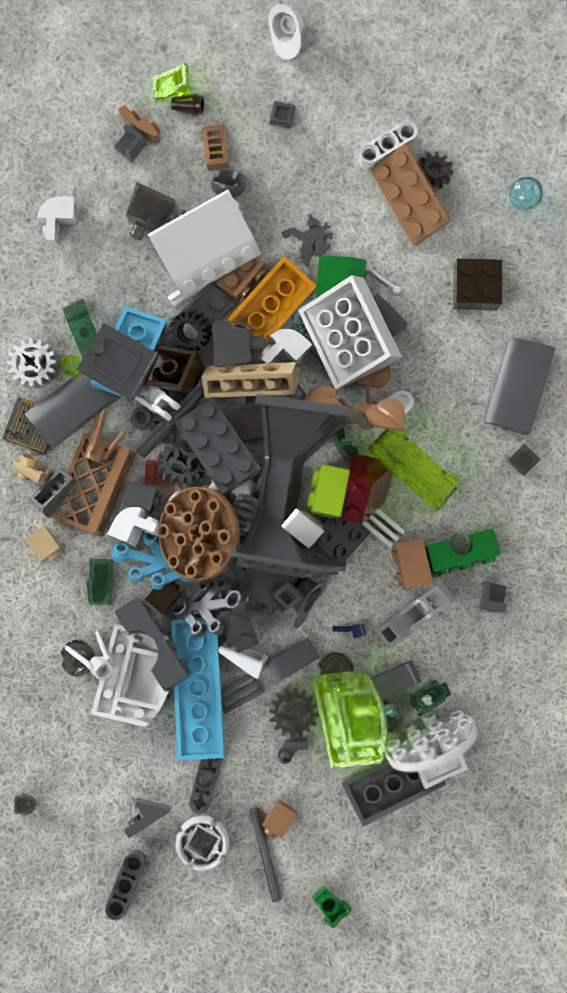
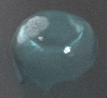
M523 176L517 179L511 185L509 192L512 205L519 210L527 211L538 206L543 199L541 183L534 177Z

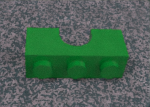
M494 529L468 535L470 549L465 555L456 554L452 550L449 540L425 546L431 573L437 572L438 576L451 573L450 568L459 566L460 570L474 567L473 562L480 560L482 565L495 562V557L501 554Z

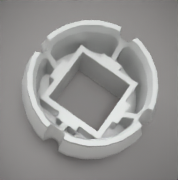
M200 815L187 820L181 827L182 832H178L175 845L179 859L185 865L190 864L195 871H209L216 868L223 862V855L227 854L230 842L226 828L220 821L214 822L211 816ZM198 827L218 838L209 855L189 844Z

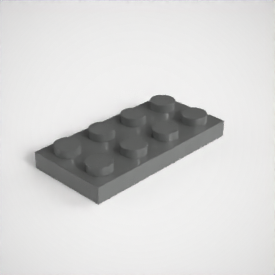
M210 398L174 422L223 496L262 472L213 398Z

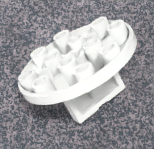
M463 711L439 713L436 715L434 712H428L422 716L426 727L423 730H417L412 721L404 723L401 726V730L386 744L385 753L389 764L400 771H417L425 789L442 782V780L450 776L453 777L468 770L462 754L473 745L477 738L478 730L475 721L470 716L464 714Z

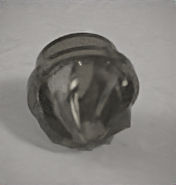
M25 793L15 795L14 814H21V817L31 814L36 807L34 797Z

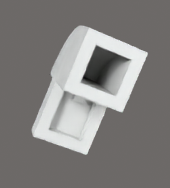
M53 197L44 202L40 207L37 218L43 225V239H46L49 246H58L59 225H77L78 204L74 197Z
M278 330L270 336V341L274 345H268L261 353L263 356L261 363H274L284 353L291 361L296 362L297 365L312 349V344L295 330Z
M130 507L121 511L115 517L107 535L119 542L136 547L143 531L159 537L157 531L160 521L149 517L150 514L142 508Z

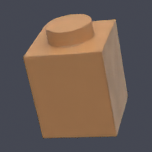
M277 799L262 823V826L265 827L264 832L272 838L278 836L282 839L296 818L297 811Z

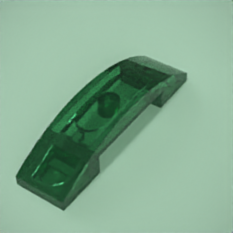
M82 298L63 307V311L83 358L97 331Z

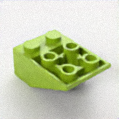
M321 465L319 470H315L310 484V488H313L314 491L313 493L311 492L307 499L305 510L316 517L340 518L350 470Z

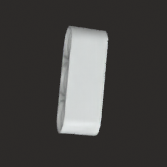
M411 121L402 122L365 144L360 150V166L364 170H371L404 144H408L410 147L413 146L418 133L417 126ZM408 132L412 137L406 138L402 133ZM389 143L393 148L386 149L383 147V144ZM370 154L373 155L375 159L366 160L364 156Z

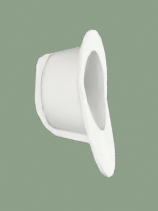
M277 4L272 7L268 16L274 50L282 59L291 60L297 56L301 48L303 19L297 11L289 6Z

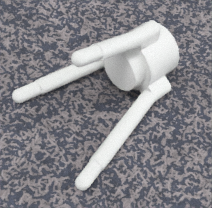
M96 631L95 634L103 657L95 656L88 661L74 649L65 646V650L86 665V669L100 681H103L111 674L112 667L109 663L112 661V658L108 655L99 631Z

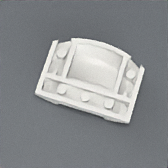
M115 624L107 651L108 655L112 658V661L109 663L112 667V672L109 677L99 681L91 715L146 728L150 724L149 722L161 710L169 692L165 693L151 672L157 661L158 648L156 642L150 636L141 633L128 634L122 625ZM163 635L165 640L169 639L168 636Z

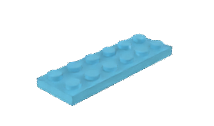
M196 618L197 621L205 624L207 627L206 633L202 637H197L191 633V627L185 619L171 620L172 642L177 649L174 654L178 660L183 658L190 669L186 672L189 678L174 687L177 761L225 758L220 653L218 652L219 635L209 631V626L204 618Z

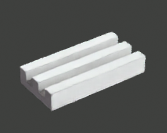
M378 509L374 513L398 533L395 535L373 515L368 519L390 536L392 540H387L366 521L362 525L385 546L391 549L405 530Z

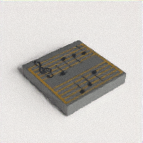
M18 397L2 439L46 454L49 444L25 415L26 412L38 403Z

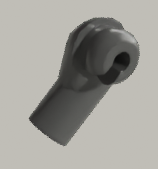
M308 739L286 740L278 751L279 761L283 764H288L297 750H308Z

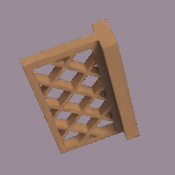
M84 433L67 472L72 477L74 475L80 493L71 497L68 493L65 496L66 499L60 503L57 510L50 517L102 537L136 454L130 449L116 446L114 450L118 452L114 460L107 463L103 459L104 465L92 469L89 459L84 457L86 453L84 448L91 435ZM101 439L98 440V443L106 446L104 451H107L112 444ZM85 461L89 471L78 476L76 471L77 465ZM106 469L108 474L106 481L98 484L94 473ZM91 475L95 486L84 490L80 480ZM97 489L99 498L97 502L90 505L86 494ZM82 496L86 507L75 511L72 500ZM68 503L72 513L64 517L57 515L60 506ZM85 511H88L90 515L87 526L80 524L77 516Z

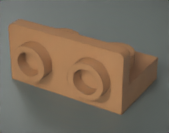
M254 258L223 275L216 284L238 302L240 298L245 299L251 292L250 286L255 281L259 282L266 273L264 271L265 263L262 260L259 262Z

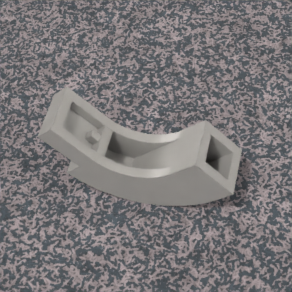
M441 581L389 618L376 629V632L387 647L391 648L428 619L451 605L456 599Z

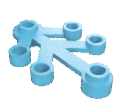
M146 532L143 535V542L149 546L153 555L132 550L123 542H119L112 547V558L115 562L124 563L132 559L149 564V566L142 569L133 567L129 570L128 578L132 583H139L143 578L152 574L154 575L151 577V587L156 590L162 589L164 585L178 579L183 582L192 581L178 575L169 567L157 542V536ZM151 536V537H153L154 539L149 540V539H147V537ZM164 569L172 571L164 576L162 574H155ZM137 573L139 576L133 577L132 574ZM160 580L161 583L157 584L154 581Z

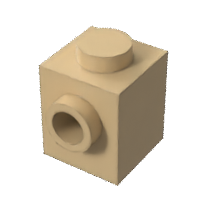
M44 525L25 539L41 562H53L60 557L61 554L59 552L64 549L50 529Z

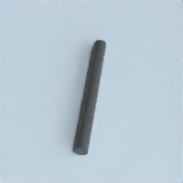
M259 807L251 808L250 814L272 902H278L281 900L264 827L262 826Z

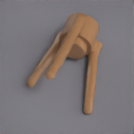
M106 409L102 410L101 416L99 414L95 416L89 444L84 455L85 458L99 464L102 463L103 459L108 461L110 454L126 434V431L123 430L107 451H104L106 446L98 443L107 413Z

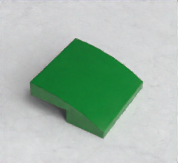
M319 256L316 298L351 275L362 277L365 280L366 259Z

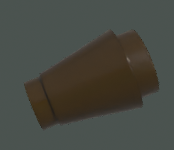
M198 93L171 98L172 111L194 116L204 112V97L199 96Z

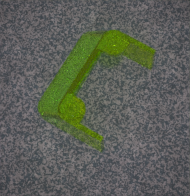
M386 429L367 448L364 456L372 454L431 508L427 513L429 516L434 515L459 488L457 483L459 481L458 477L451 471L446 472L422 451L406 436L408 433L405 429Z

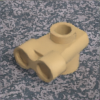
M22 453L20 460H15L12 470L18 472L17 476L19 478L32 480L39 484H42L43 481L46 482L53 475V471L37 466L39 462L38 457L27 453Z

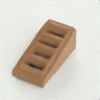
M224 125L202 127L207 171L228 169L229 163ZM220 131L221 134L216 136L207 135L209 132ZM221 140V143L208 144V141ZM222 147V150L209 152V149ZM223 155V158L210 159V156Z

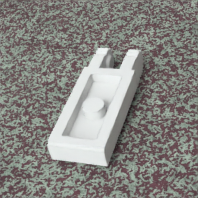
M142 385L135 397L138 403L154 414L157 413L168 422L172 417L167 411L161 409L162 405L166 402L177 411L181 407L158 387Z

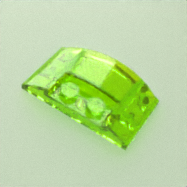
M360 669L312 676L330 767L382 763L388 743L387 717L378 689L366 671Z

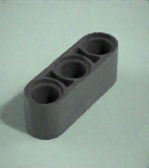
M411 660L355 684L351 689L361 709L421 683V680Z
M141 850L130 851L122 863L105 907L106 915L111 920L117 921L122 919L130 906L147 861L146 855ZM137 857L141 862V866H131L129 858ZM121 880H129L132 888L129 890L122 888ZM119 902L123 906V911H114L112 903Z

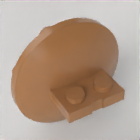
M207 487L186 488L173 496L163 510L157 532L162 554L173 571L186 579L200 581L212 579L229 567L234 559L231 556L232 547H238L239 524L233 507L222 494Z

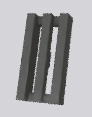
M249 674L221 689L223 695L252 678L255 681L222 699L224 714L265 693L266 691L260 680ZM255 687L259 688L255 693L229 707L226 706L225 703Z

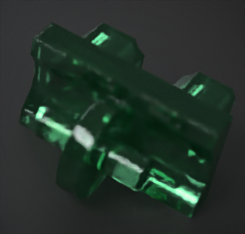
M436 680L431 681L409 695L411 706L417 710L418 716H422L445 702V698L450 696L451 692L445 682L438 684Z

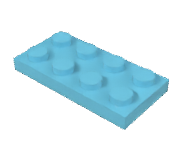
M125 306L115 329L154 351L167 326V320ZM93 379L91 380L92 387L121 396Z

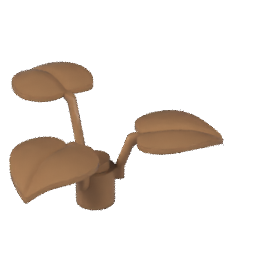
M389 365L355 381L359 386H367L366 403L360 404L356 409L365 414L366 421L369 423L368 426L359 425L363 430H370L374 427L389 430H404L405 410L400 401L396 399H383L378 402L377 406L374 404L371 406L370 389L371 387L382 388L389 382L391 377ZM332 387L316 388L303 399L339 405V402H341L343 406H349L341 396H337L336 390Z

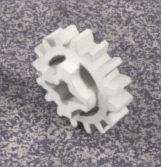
M30 338L28 344L21 340V347L13 346L16 351L15 353H8L12 360L7 361V365L12 367L8 372L11 375H15L13 379L16 382L21 380L22 386L26 387L29 383L31 388H35V383H38L41 387L44 386V379L49 382L51 381L48 375L56 373L52 366H56L57 362L52 360L56 355L53 351L49 352L51 347L48 344L43 346V342L40 339L35 344V341ZM35 349L34 352H26L28 350ZM46 357V367L43 369V361ZM21 358V365L18 367V361ZM26 358H29L30 360L34 361L38 369H36L34 366L32 367L28 363L29 361ZM31 374H38L36 377H29Z

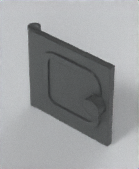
M103 323L76 371L120 394L128 402L132 403L159 354Z

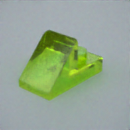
M186 63L152 77L154 99L158 101L175 94L179 96L189 95V70Z

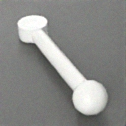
M366 263V273L370 272L390 287L394 294L399 295L402 292L399 286H394L373 270L370 263Z

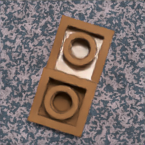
M126 105L118 109L121 119L140 133L144 139L155 144L161 142L159 137L161 132L154 121L150 123L146 116L140 120L135 110L132 109L130 111Z

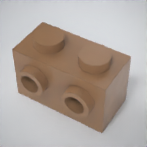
M423 538L395 544L391 554L393 562L398 563L400 571L396 572L398 585H403V590L433 584Z

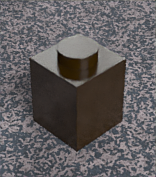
M173 581L164 585L162 589H153L145 600L161 614H165L173 602L182 594L178 591L180 586Z

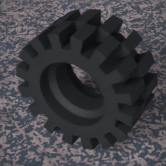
M189 309L172 319L173 322L169 325L171 329L168 330V333L172 334L170 341L175 340L176 344L174 346L176 348L180 346V349L199 351L211 340L209 337L213 333L210 331L212 324L208 325L207 322L210 320L208 317H203L205 315L203 312L198 314V310L194 309L191 311ZM186 323H192L197 327L198 336L196 339H189L185 336L183 327Z

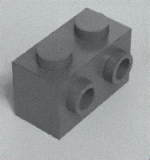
M230 608L219 609L220 614L217 615V618L227 628L228 633H225L229 645L235 646L237 653L259 644L245 609L237 612Z

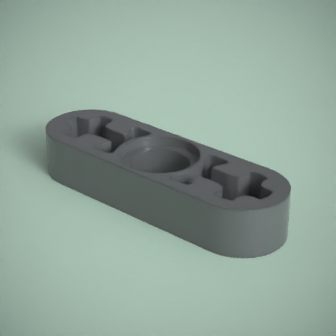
M223 758L214 760L212 768H217L216 772L208 768L202 769L203 764L208 766L209 759L200 760L189 800L190 809L194 813L202 814L209 809ZM203 773H209L212 776L213 782L211 785L203 786L200 783L199 779ZM197 787L203 791H210V795L204 794L203 801L206 802V806L202 805L200 809L196 808L197 804L193 802L194 799L198 800L201 791H196Z

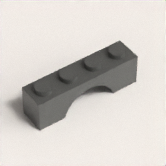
M136 597L114 611L128 634H145L156 642L158 657L151 672L166 693L189 678L186 672L190 669L183 658L178 660L174 652L177 649L171 639L165 640L161 634L165 630L158 619L153 621L149 615L153 611L147 601L141 602Z

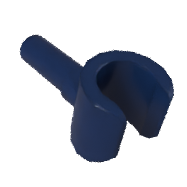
M361 624L333 626L332 628L333 632L352 631L353 638L366 635L364 626Z

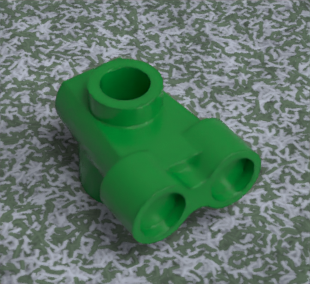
M325 886L319 889L312 897L325 915L324 921L331 928L336 927L341 919L348 916L352 911V908L345 900L340 901Z

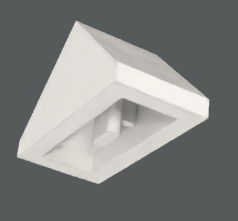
M297 508L281 525L308 548L324 532L322 522L318 517Z

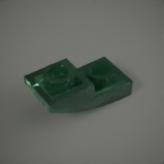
M342 428L332 437V441L340 456L348 464L350 454H358L356 446H352V441L342 442V439H345L344 428Z

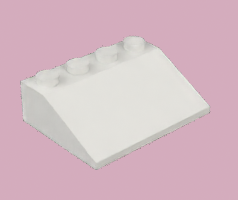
M229 190L222 192L147 234L183 298L261 255Z
M351 275L298 310L336 390L373 374L402 358L383 316L362 277Z

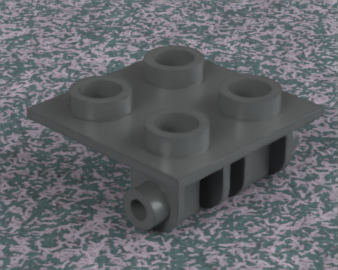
M326 518L322 523L324 532L314 543L333 560L345 562L367 538L370 532L362 524L339 520V518Z

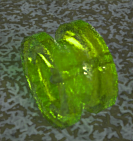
M67 355L61 361V369L66 375L73 377L79 373L76 369L81 361L75 355ZM71 360L73 363L77 362V365L74 366V371H71L69 368L66 370V367L69 366L68 362Z

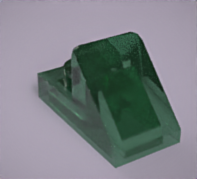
M90 559L89 581L86 583L89 605H112L113 559Z

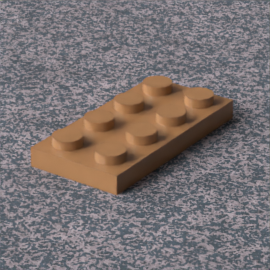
M408 144L401 146L370 170L413 246L418 245L452 221Z

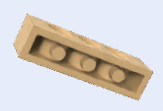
M296 362L240 364L222 367L207 366L202 375L205 398L256 396V394H295L298 386Z

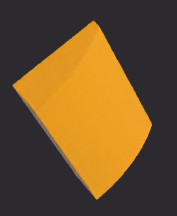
M282 256L226 320L252 325L253 336H264L267 343L270 340V336L279 330L316 288V285L286 256Z

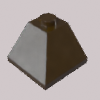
M157 345L154 351L159 356L143 385L179 392L197 386L205 368L198 352Z

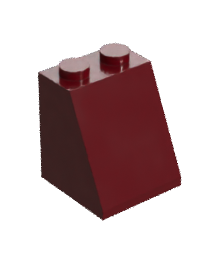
M355 453L350 454L347 470H350L339 520L363 524L385 503L396 462Z

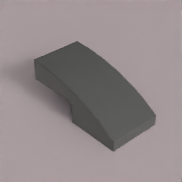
M309 638L266 662V665L278 683L320 657Z

